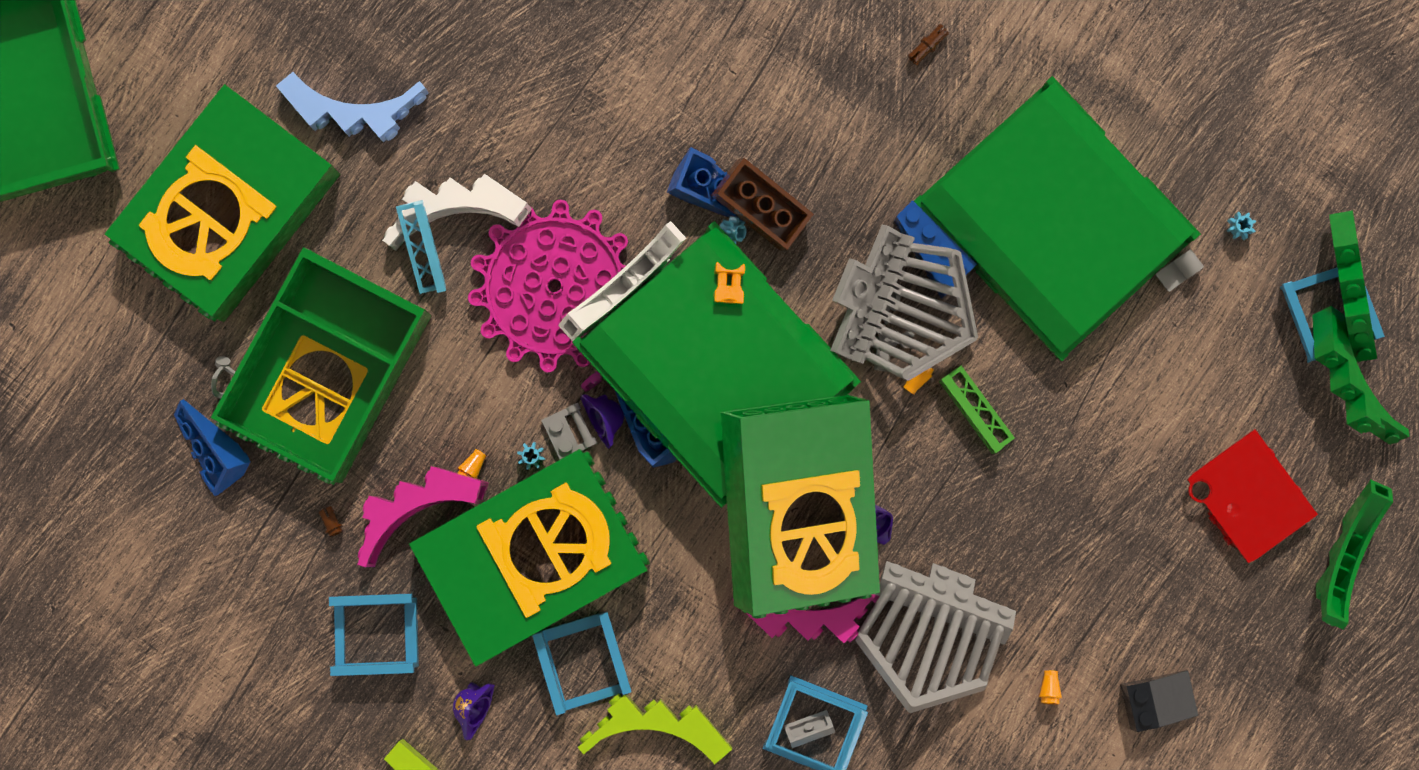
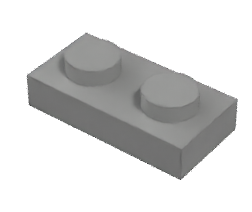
M827 710L784 725L792 748L835 733Z

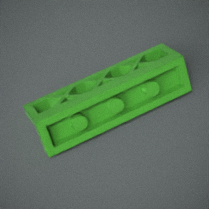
M959 366L939 381L991 454L997 453L1006 444L1015 439L962 366ZM959 372L965 379L964 388H959L952 379ZM966 392L977 395V407L972 406L967 400ZM980 410L988 411L991 414V425L985 424L979 416ZM993 428L1002 430L1008 438L999 443L993 435Z

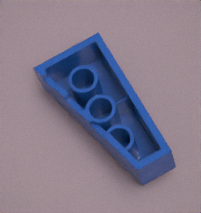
M913 200L896 216L894 222L900 232L915 237L913 243L946 247L960 251L966 275L977 265ZM914 252L915 257L919 260L950 266L948 257ZM925 270L930 280L954 287L952 276ZM937 292L941 299L946 295L944 293Z

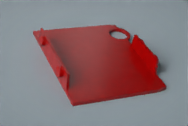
M1256 429L1192 473L1187 479L1189 482L1188 493L1191 499L1206 505L1209 510L1207 514L1210 516L1208 518L1211 523L1215 524L1221 531L1227 545L1237 548L1247 563L1258 559L1318 515L1303 495L1301 488L1295 484L1275 457L1274 451L1267 446ZM1199 481L1206 483L1209 487V495L1203 500L1195 498L1192 494L1193 485Z

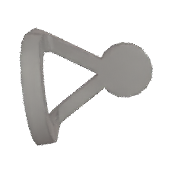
M225 356L216 358L215 366L218 369L211 381L212 393L220 399L224 393L216 390L219 375L223 370L232 376L236 372L230 368L231 360Z

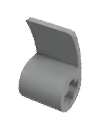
M1190 249L1156 273V276L1166 290L1170 292L1204 268V266Z

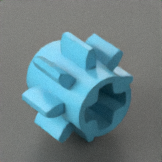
M1237 212L1234 215L1235 219L1230 218L1227 220L1230 228L1226 231L1233 234V239L1241 236L1243 240H1246L1248 238L1247 233H1255L1252 227L1256 220H1252L1249 217L1250 213L1241 216V213ZM1240 222L1243 223V224H1242V228H1244L1243 230L1240 229V227H1241V225L1239 224Z
M730 216L729 221L723 220L720 224V228L735 244L736 241L742 242L746 236L745 222L740 221L737 217Z
M536 442L532 443V447H528L524 443L523 447L525 449L523 452H517V454L522 455V460L518 463H527V470L531 469V465H535L539 469V461L546 460L544 457H541V452L544 451V448L537 450ZM532 450H534V454L537 455V458L532 459L531 462H529V458L526 457V454L531 453Z

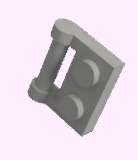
M575 403L541 420L559 459L568 456L578 449L584 451L598 444L595 437L592 438L579 411L581 409L579 403ZM572 415L584 440L583 443L578 445L566 420V416Z

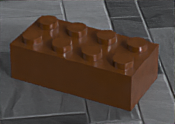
M745 158L738 159L711 194L713 198L780 251L789 249L814 215Z

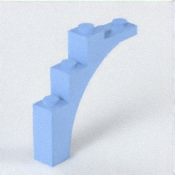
M294 72L276 85L314 131L324 128L332 117L349 137L352 134H358L363 129V125L367 123L382 142L389 141L398 134L400 127L395 121L406 117L409 109L415 104L420 105L424 102L428 94L426 88L419 81L402 96L392 100L374 104H350L332 100L317 93L303 83Z

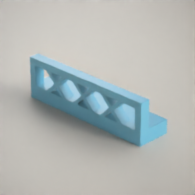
M423 200L396 206L419 293L422 294L437 290V293L446 291L443 272ZM415 209L417 218L413 224L404 219L402 210ZM406 224L411 226L409 231L407 230ZM413 228L421 232L422 241L419 245L410 241L409 235ZM412 246L417 248L415 252H413ZM419 250L427 254L428 262L425 267L415 260ZM425 272L433 276L434 285L423 287L421 278Z

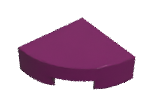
M596 371L581 384V388L584 392L590 391L603 381L602 376Z

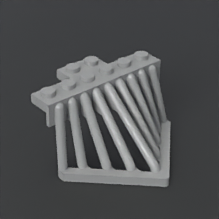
M882 224L866 264L864 265L857 260L849 258L832 301L846 307L847 311L830 351L862 364L867 360L909 381L976 341L978 334L961 252L946 247L913 243L915 237L902 234ZM909 252L948 257L950 266L907 256ZM903 266H909L952 276L954 287L902 271ZM897 280L955 296L958 307L899 285ZM894 293L961 318L962 327L904 304L891 297V295ZM888 306L959 336L954 339L943 336L886 311V307ZM881 319L942 344V346L935 349L882 325L880 323ZM875 334L883 335L926 355L919 359L878 340ZM870 346L910 365L901 368L871 353L869 350Z
M886 561L879 583L880 593L875 594L880 597L859 629V634L856 636L855 641L909 713H913L984 691L1000 643L1005 645L1013 631L1016 611L973 595L976 579L970 578L967 575L933 563L927 577L921 573L901 567L898 564ZM889 600L893 601L894 603L872 641L867 635L886 603ZM903 606L908 607L888 654L884 658L879 649ZM919 611L921 612L919 624L900 672L897 675L892 665L916 612ZM932 616L935 618L932 634L910 693L905 686L906 679ZM945 622L949 623L948 632L926 694L920 696ZM960 627L962 628V637L944 689L938 690ZM975 633L976 641L962 678V684L955 685L972 634ZM986 638H988L991 643L978 679L972 680Z

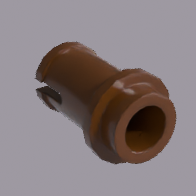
M332 506L326 508L329 517H327L324 509L318 512L327 529L325 531L326 534L333 537L343 532V525L339 524Z

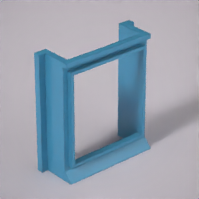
M1338 268L1295 282L1290 281L1280 286L1306 352L1307 363L1315 361L1314 339L1295 291L1339 277ZM1366 289L1374 340L1385 336Z
M412 594L329 597V606H334L335 665L330 667V676L414 673V668L419 666L417 598H412ZM404 604L406 661L345 663L344 606Z
M608 612L591 615L539 631L537 634L532 635L556 716L565 713L566 710L608 698L618 693L625 695L632 692ZM602 625L619 684L565 700L548 641Z
M790 675L787 690L769 737L765 740L763 749L815 770H846L868 714L866 711L867 705ZM796 690L854 713L835 766L828 765L776 744Z

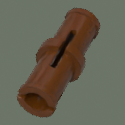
M939 24L927 37H923L921 43L908 54V58L911 61L915 60L913 62L915 65H918L930 52L933 53L936 50V46L949 35L946 28L942 30L943 25Z

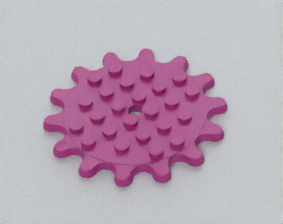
M565 200L555 201L551 214L545 218L538 217L532 208L521 225L514 230H507L497 224L490 227L489 237L495 243V251L489 256L475 255L472 258V268L484 275L485 283L481 288L474 289L469 293L468 301L473 306H485L489 309L490 317L481 326V334L487 339L500 334L507 336L510 344L506 356L511 362L520 361L527 352H535L540 358L541 369L547 373L555 370L558 358L564 354L571 355L580 367H587L590 364L558 325L570 311L596 293L626 267V265L619 261V253L628 245L627 236L622 233H617L612 237L602 236L599 231L602 214L598 210H590L583 219L574 220L569 215V205ZM553 280L561 283V289L557 292H551L548 288L549 283Z

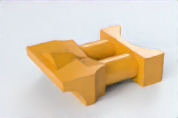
M718 262L716 263L714 274H718V286L714 291V302L744 303L741 276L745 273V264L738 269L728 270ZM727 275H732L731 286H727Z

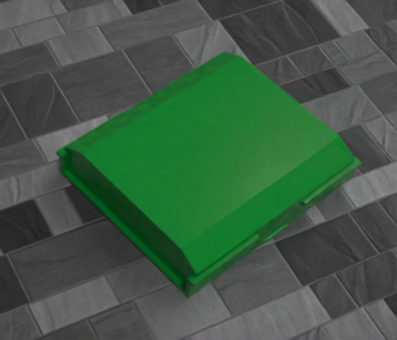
M0 0V202L99 175L107 170L110 172L120 170L102 98L97 95L84 45L86 37L76 0Z
M1051 76L1033 96L922 196L919 195L914 202L977 264L974 269L978 276L994 293H998L1062 362L1078 344L1183 248L1199 237L1201 233L1148 177H1143L1107 139L1105 136L1106 132L1063 86Z
M714 221L707 227L706 232L586 335L582 338L578 336L572 341V344L635 412L636 417L647 430L663 443L709 496L722 508L727 504L721 412L843 396L849 394L861 381L835 352L830 351L831 348L809 324H804L766 282L767 278ZM717 262L728 270L738 269L745 264V273L741 276V288L744 292L743 304L714 302V291L718 286V274H714ZM727 275V286H731L732 275Z

